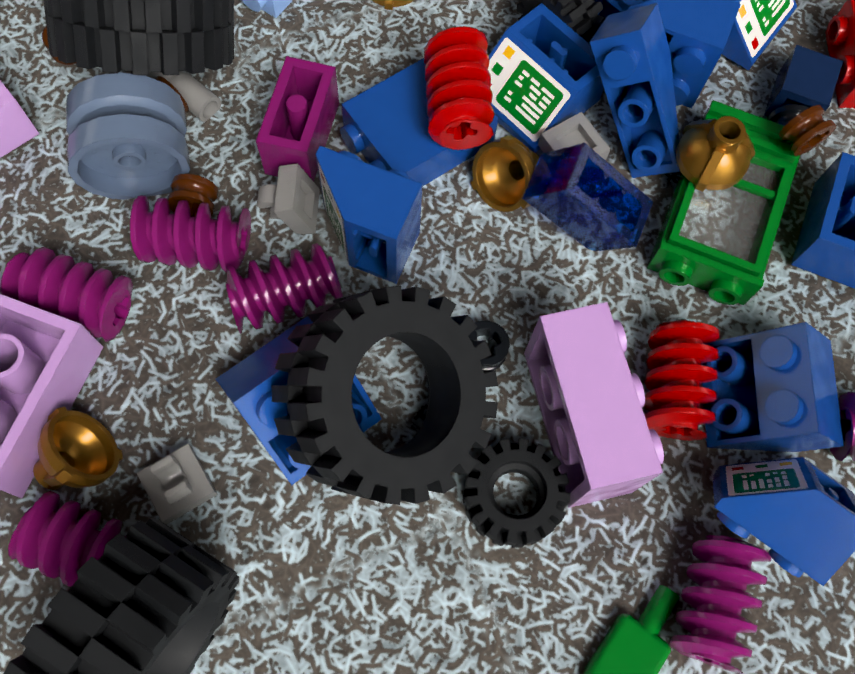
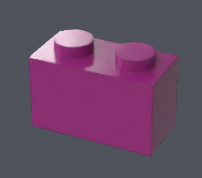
M286 56L256 139L265 174L278 177L279 166L298 163L314 182L318 171L315 154L320 146H326L339 106L336 67Z

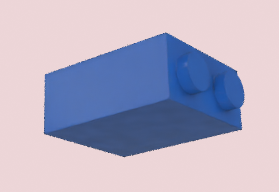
M424 58L342 103L344 126L340 128L341 136L353 154L361 152L369 164L381 169L402 171L408 174L414 181L421 183L422 187L476 155L485 144L493 142L498 123V117L494 114L493 121L489 124L494 135L489 141L478 147L452 150L442 147L433 141L428 133L429 117L427 115L428 99L426 97L427 82L425 80L426 65Z

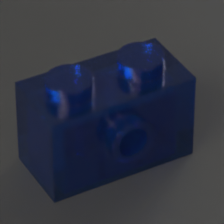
M586 143L541 154L522 198L587 249L593 251L637 247L653 204L649 197Z

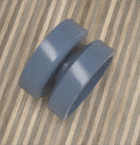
M123 72L96 75L78 83L67 95L68 173L78 186L92 194L124 200L137 198L140 195H146L147 197L173 192L171 183L174 176L189 174V148L184 138L187 131L185 107L180 95L166 83L146 75H133Z

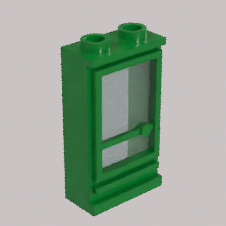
M713 100L702 120H718L724 116H732L739 119L745 126L756 154L750 160L749 168L742 179L727 189H705L702 192L695 189V184L690 182L682 173L680 174L647 269L658 272L660 278L669 284L677 286L689 284L708 292L709 297L716 302L726 305L737 303L745 305L763 286L764 272L800 155L794 156L790 151L793 145L790 140L783 141L780 138L779 133L784 127L783 125Z

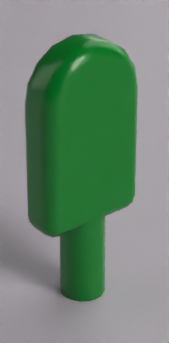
M659 585L638 621L627 613L619 614L588 662L583 674H658L671 652L670 645L660 638L658 634L680 597L668 587Z

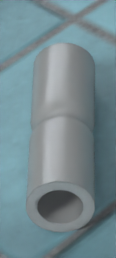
M179 71V75H164L162 72H149V75H146L153 79L161 76L169 81L182 95L189 107V111L202 122H206L220 110V98L192 75L184 71Z

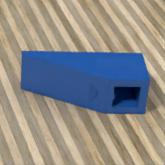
M658 2L608 15L590 40V45L631 176L636 178L680 172L676 161V149L680 140L671 53Z

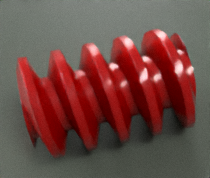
M462 26L446 29L432 37L424 48L425 80L427 82L426 97L428 99L427 115L429 117L428 133L433 141L442 147L452 150L478 147L489 141L494 135L492 127L489 126L494 118V109L491 106L493 93L489 87L491 74L488 70L490 62L487 54L488 40L485 34L476 28Z
M688 320L664 322L657 325L656 329L651 331L648 337V344L652 351L649 352L646 358L647 366L651 371L645 377L646 388L650 390L645 395L644 407L649 411L645 414L648 428L654 429L660 437L684 441L703 440L707 437V434L698 430V425L716 421L714 412L699 408L700 404L717 400L716 391L701 387V383L713 382L718 379L717 370L702 365V363L712 362L719 358L718 349L703 344L714 342L720 338L719 329L713 325Z

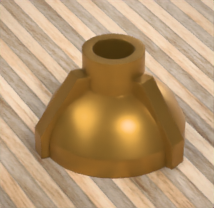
M724 116L718 120L692 121L686 125L676 149V161L681 173L690 182L695 184V189L703 192L705 189L723 190L737 184L747 172L750 160L756 153L744 124L735 117Z
M507 135L500 138V140L485 144L477 152L472 167L473 180L471 184L473 190L476 189L484 202L498 211L510 212L520 207L525 209L536 200L538 176L542 170V163L535 152L531 151L517 138Z
M66 407L57 408L48 416L47 423L42 428L38 441L40 460L34 465L33 473L38 483L50 490L59 489L63 485L74 488L96 486L106 481L115 473L119 462L123 459L122 450L117 448L110 432L95 418L83 412L67 410Z

